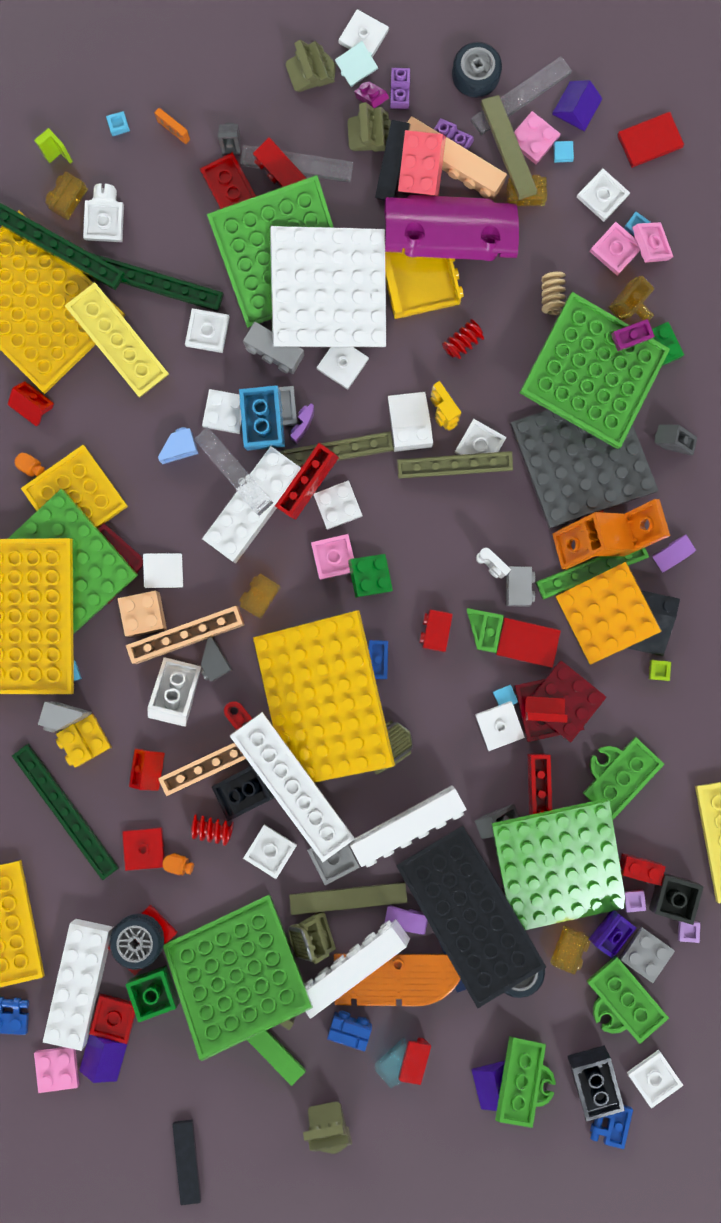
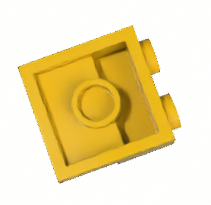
M438 381L433 385L432 397L430 398L434 406L437 407L435 420L440 427L443 426L445 430L450 431L458 425L457 422L459 421L461 411L441 382Z
M94 714L56 734L58 737L55 739L60 749L64 748L67 753L65 756L67 763L75 768L112 748Z

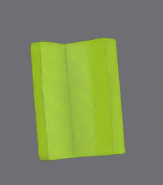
M49 128L34 140L49 163L60 154L69 164L73 162L64 144Z

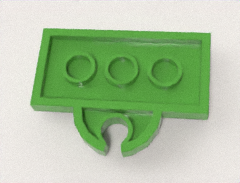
M636 737L623 750L612 746L598 748L597 750L600 753H604L607 756V761L604 764H600L594 755L590 758L589 767L595 780L583 794L590 801L608 798L612 820L664 765Z
M616 955L587 980L588 984L599 995L593 1006L595 1022H600L601 1017L605 1014L611 1017L607 1024L601 1025V1029L605 1032L614 1034L621 1033L627 1029L637 1042L641 1044L669 1019Z
M509 1036L496 1121L533 1128L536 1107L544 1106L552 1099L554 1092L549 1090L543 1091L545 1082L556 1085L552 1071L543 1065L546 1044Z

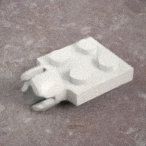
M102 183L96 184L92 200H85L84 240L122 242L123 202L116 201L117 190L113 185L105 184V188H102Z

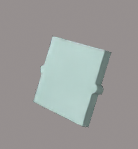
M363 41L335 59L341 70V75L346 78L350 87H353L378 69L372 58V53L367 50Z

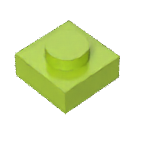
M650 660L649 679L670 681L671 662Z

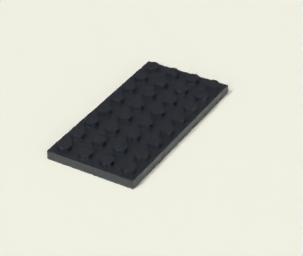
M463 826L396 865L477 1008H480L547 967Z

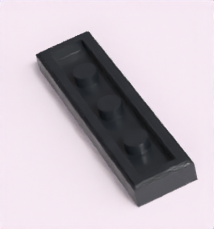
M391 120L375 194L376 199L385 200V197H395L401 170L405 130H410V123Z
M193 1119L175 1121L172 1125L180 1205L201 1203Z

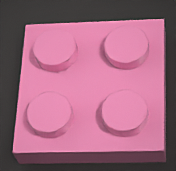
M533 111L514 131L523 155L534 164H537L561 135Z
M615 222L591 248L590 252L618 276L640 252V248L636 239Z
M661 222L639 223L632 227L634 237L638 242L641 256L645 263L668 261L673 258Z
M348 534L311 542L320 580L350 573L348 560L354 559Z
M59 1047L35 1051L38 1093L79 1087L75 1049Z

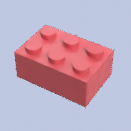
M405 130L399 192L439 196L446 142L445 135Z

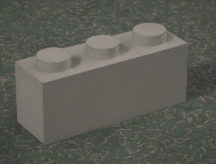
M254 322L243 340L245 349L253 355L256 353L261 355L265 362L278 365V369L286 374L288 372L294 374L305 356L304 350L300 347H273V332L257 322Z

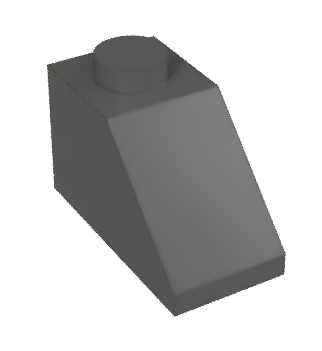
M225 123L219 125L218 140L222 155H228L231 152L234 155H241L238 124Z
M680 425L658 426L655 434V443L670 451L687 455L694 454L697 441L695 435Z
M214 637L207 639L201 662L203 668L201 673L210 682H214L232 671Z
M511 804L475 820L481 839L494 837L491 823L518 818L519 815L515 805Z

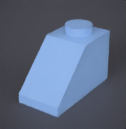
M178 428L174 433H171L158 456L162 464L198 454L190 428Z

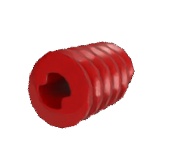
M471 319L470 323L467 322L465 324V328L461 327L459 333L455 332L453 337H449L447 342L442 343V346L451 358L456 357L460 360V352L466 355V347L472 350V342L478 345L477 338L484 340L483 332L480 326Z
M195 814L191 826L192 839H196L199 835L200 840L204 841L207 836L208 842L211 843L215 839V843L219 844L222 840L223 845L226 846L231 839L234 822L229 827L227 820L220 825V819L213 823L212 817H210L205 822L203 815L200 820H197V814Z

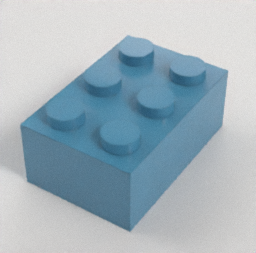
M267 386L239 389L244 448L249 451L269 449L270 446L273 448L285 447L279 387Z

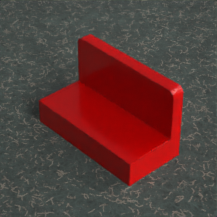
M25 381L12 388L8 400V405L35 426L40 424L42 415L50 411L54 406L52 401Z
M527 696L525 700V720L567 723L565 699Z
M135 748L129 787L138 790L158 791L160 787L158 778L162 774L165 753Z
M418 1037L417 1042L408 1041L398 1077L401 1082L421 1085L431 1045L425 1038Z

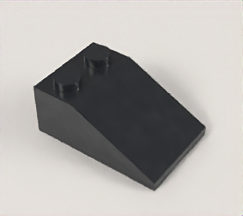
M642 590L641 592L661 632L627 648L664 656L677 617L680 599Z
M252 766L211 787L227 821L275 798Z
M605 1045L567 1056L586 1121L625 1111L612 1060Z

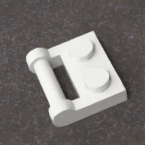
M483 548L476 556L477 562L480 564L485 563L490 568L488 571L495 578L499 577L502 579L511 570L489 548Z

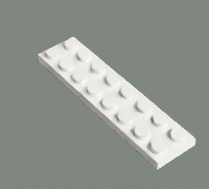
M263 712L230 735L231 739L322 862L355 839Z

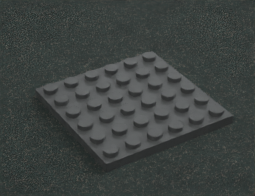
M550 410L513 421L510 424L549 529L659 491L633 424L619 449Z

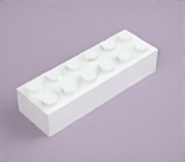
M270 446L202 539L231 561L237 563L277 509L275 505L301 468Z
M451 785L356 837L350 842V847L361 867L365 865L370 867L377 863L376 859L384 856L386 858L395 853L394 849L400 846L401 848L409 846L412 843V839L416 837L421 839L427 836L432 828L439 829L447 824V820L460 818L464 815L463 812L466 808L456 789Z
M75 919L70 923L43 1043L80 1051L86 1046L110 945V936L113 931L112 926Z
M396 919L393 922L390 920L385 922L377 934L375 932L369 934L361 946L356 944L349 950L346 957L341 955L333 962L334 964L330 966V969L325 967L318 973L315 980L311 978L304 983L313 1005L312 1009L306 1011L310 1019L407 947L410 938Z

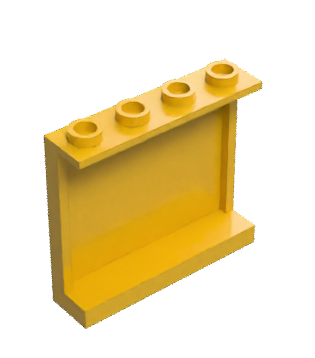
M404 248L402 253L385 252V281L394 319L460 305L464 294L462 286L458 285L459 272L453 265L455 259L408 257L404 254Z

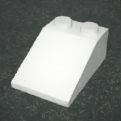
M425 392L388 396L394 452L432 448V430Z
M164 657L148 705V718L186 727L201 666Z

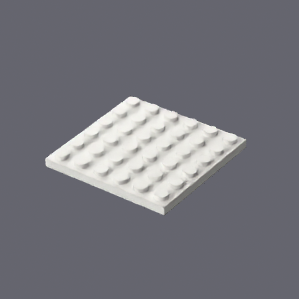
M271 226L273 347H386L385 229Z

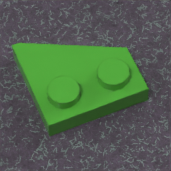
M467 608L477 649L497 653L504 615Z

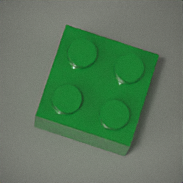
M167 965L132 977L125 984L138 1023L174 1010L180 1003Z

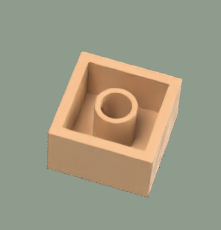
M151 591L118 598L126 637L167 630L160 592Z

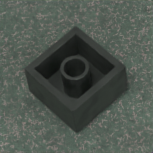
M664 873L662 885H655L649 910L657 915L694 925L704 886Z

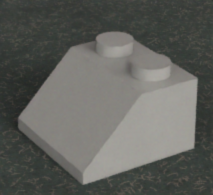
M56 701L44 702L38 725L44 726L43 730L60 732L61 729H65L88 717L92 712Z

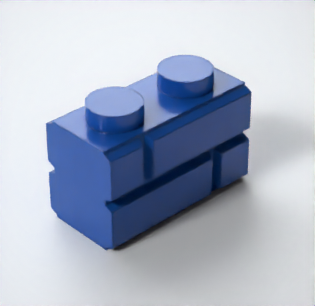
M345 1011L334 1012L327 1039L365 1052L372 1031V1024L364 1017L356 1019L350 1017V1013Z

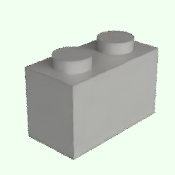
M509 566L511 570L506 575V606H531L532 602L535 601V591H532V583H535V572H532V567Z

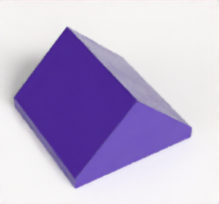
M590 80L570 81L552 115L585 132L603 98Z
M613 910L607 914L589 940L598 949L613 958L636 930V927Z
M89 1034L79 1071L93 1083L117 1081L128 1043L124 1044Z
M505 1061L471 1069L482 1110L497 1111Z

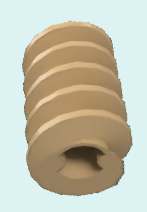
M550 272L542 276L541 281L543 284L541 288L543 291L541 295L543 298L541 303L543 306L541 310L545 314L559 315L562 310L560 307L565 305V302L560 301L566 298L564 294H560L566 290L565 287L560 286L566 283L565 280L560 279L566 276L563 272Z

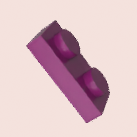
M370 81L362 83L354 91L357 99L367 102L373 108L389 99L385 90Z
M648 319L611 333L618 352L655 337Z

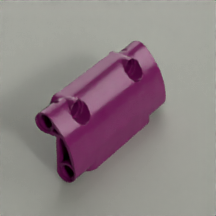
M410 195L407 198L385 197V252L402 253L404 248V254L408 257L492 261L497 255L502 258H517L519 246L517 204L494 203L493 200L485 198Z

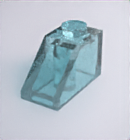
M404 1037L375 1063V1071L390 1088L402 1083L398 1077L407 1048V1042Z

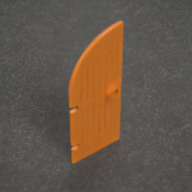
M334 954V961L341 955L346 957V954ZM397 954L336 999L335 1005L351 1006L352 999H357V1006H396V999H402V1006L430 1005L449 995L459 983L460 977L447 954Z

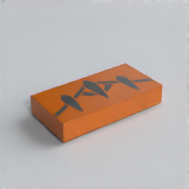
M161 108L154 112L159 124L183 143L187 144L190 137L185 127Z

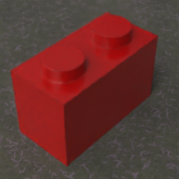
M429 610L428 614L425 613L423 625H426L425 633L421 632L419 641L422 644V648L446 652L453 614Z
M622 853L620 860L621 874L623 876L662 885L666 866Z

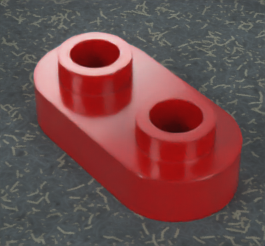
M229 702L224 708L226 718L236 730L242 727L245 722L253 719L239 702ZM233 707H236L238 709V713L236 715L231 713V709Z

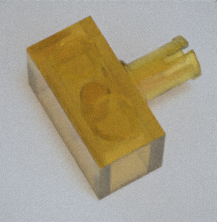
M641 275L632 279L608 308L620 320L629 318L636 313L642 320L648 319L649 321L654 314L643 302L655 288Z
M259 574L258 577L254 576L250 582L251 588L249 592H244L239 602H241L240 607L261 619L281 587L264 575Z

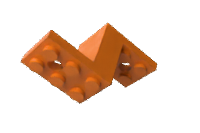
M653 499L625 514L594 512L552 533L561 568L569 569L595 556H627L669 537L670 533L660 499ZM646 520L650 523L648 529L645 528ZM573 540L575 541V548H574V549H572V546H571V544L573 543Z

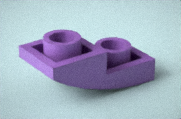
M410 68L391 69L390 109H409Z
M441 118L434 128L435 131L445 135L467 150L474 141L473 136L457 130L455 124Z
M312 403L308 407L305 405L299 411L298 419L301 425L297 424L291 430L292 434L290 437L296 445L303 438L312 422L315 411Z
M685 534L671 542L666 548L652 555L663 573L690 556L696 549Z
M392 905L387 907L385 922L388 920L393 922L396 919L404 931L425 934L428 921L422 912L413 909L407 911Z

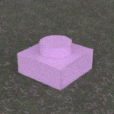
M644 890L624 891L626 912L646 911Z
M679 921L678 940L680 942L699 943L700 922L694 921V925Z

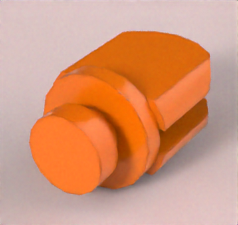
M20 453L15 458V466L28 476H39L45 471V468L41 466V462L27 453Z
M173 853L164 858L163 868L165 871L179 876H183L185 873L191 875L194 863H189V859L185 856Z

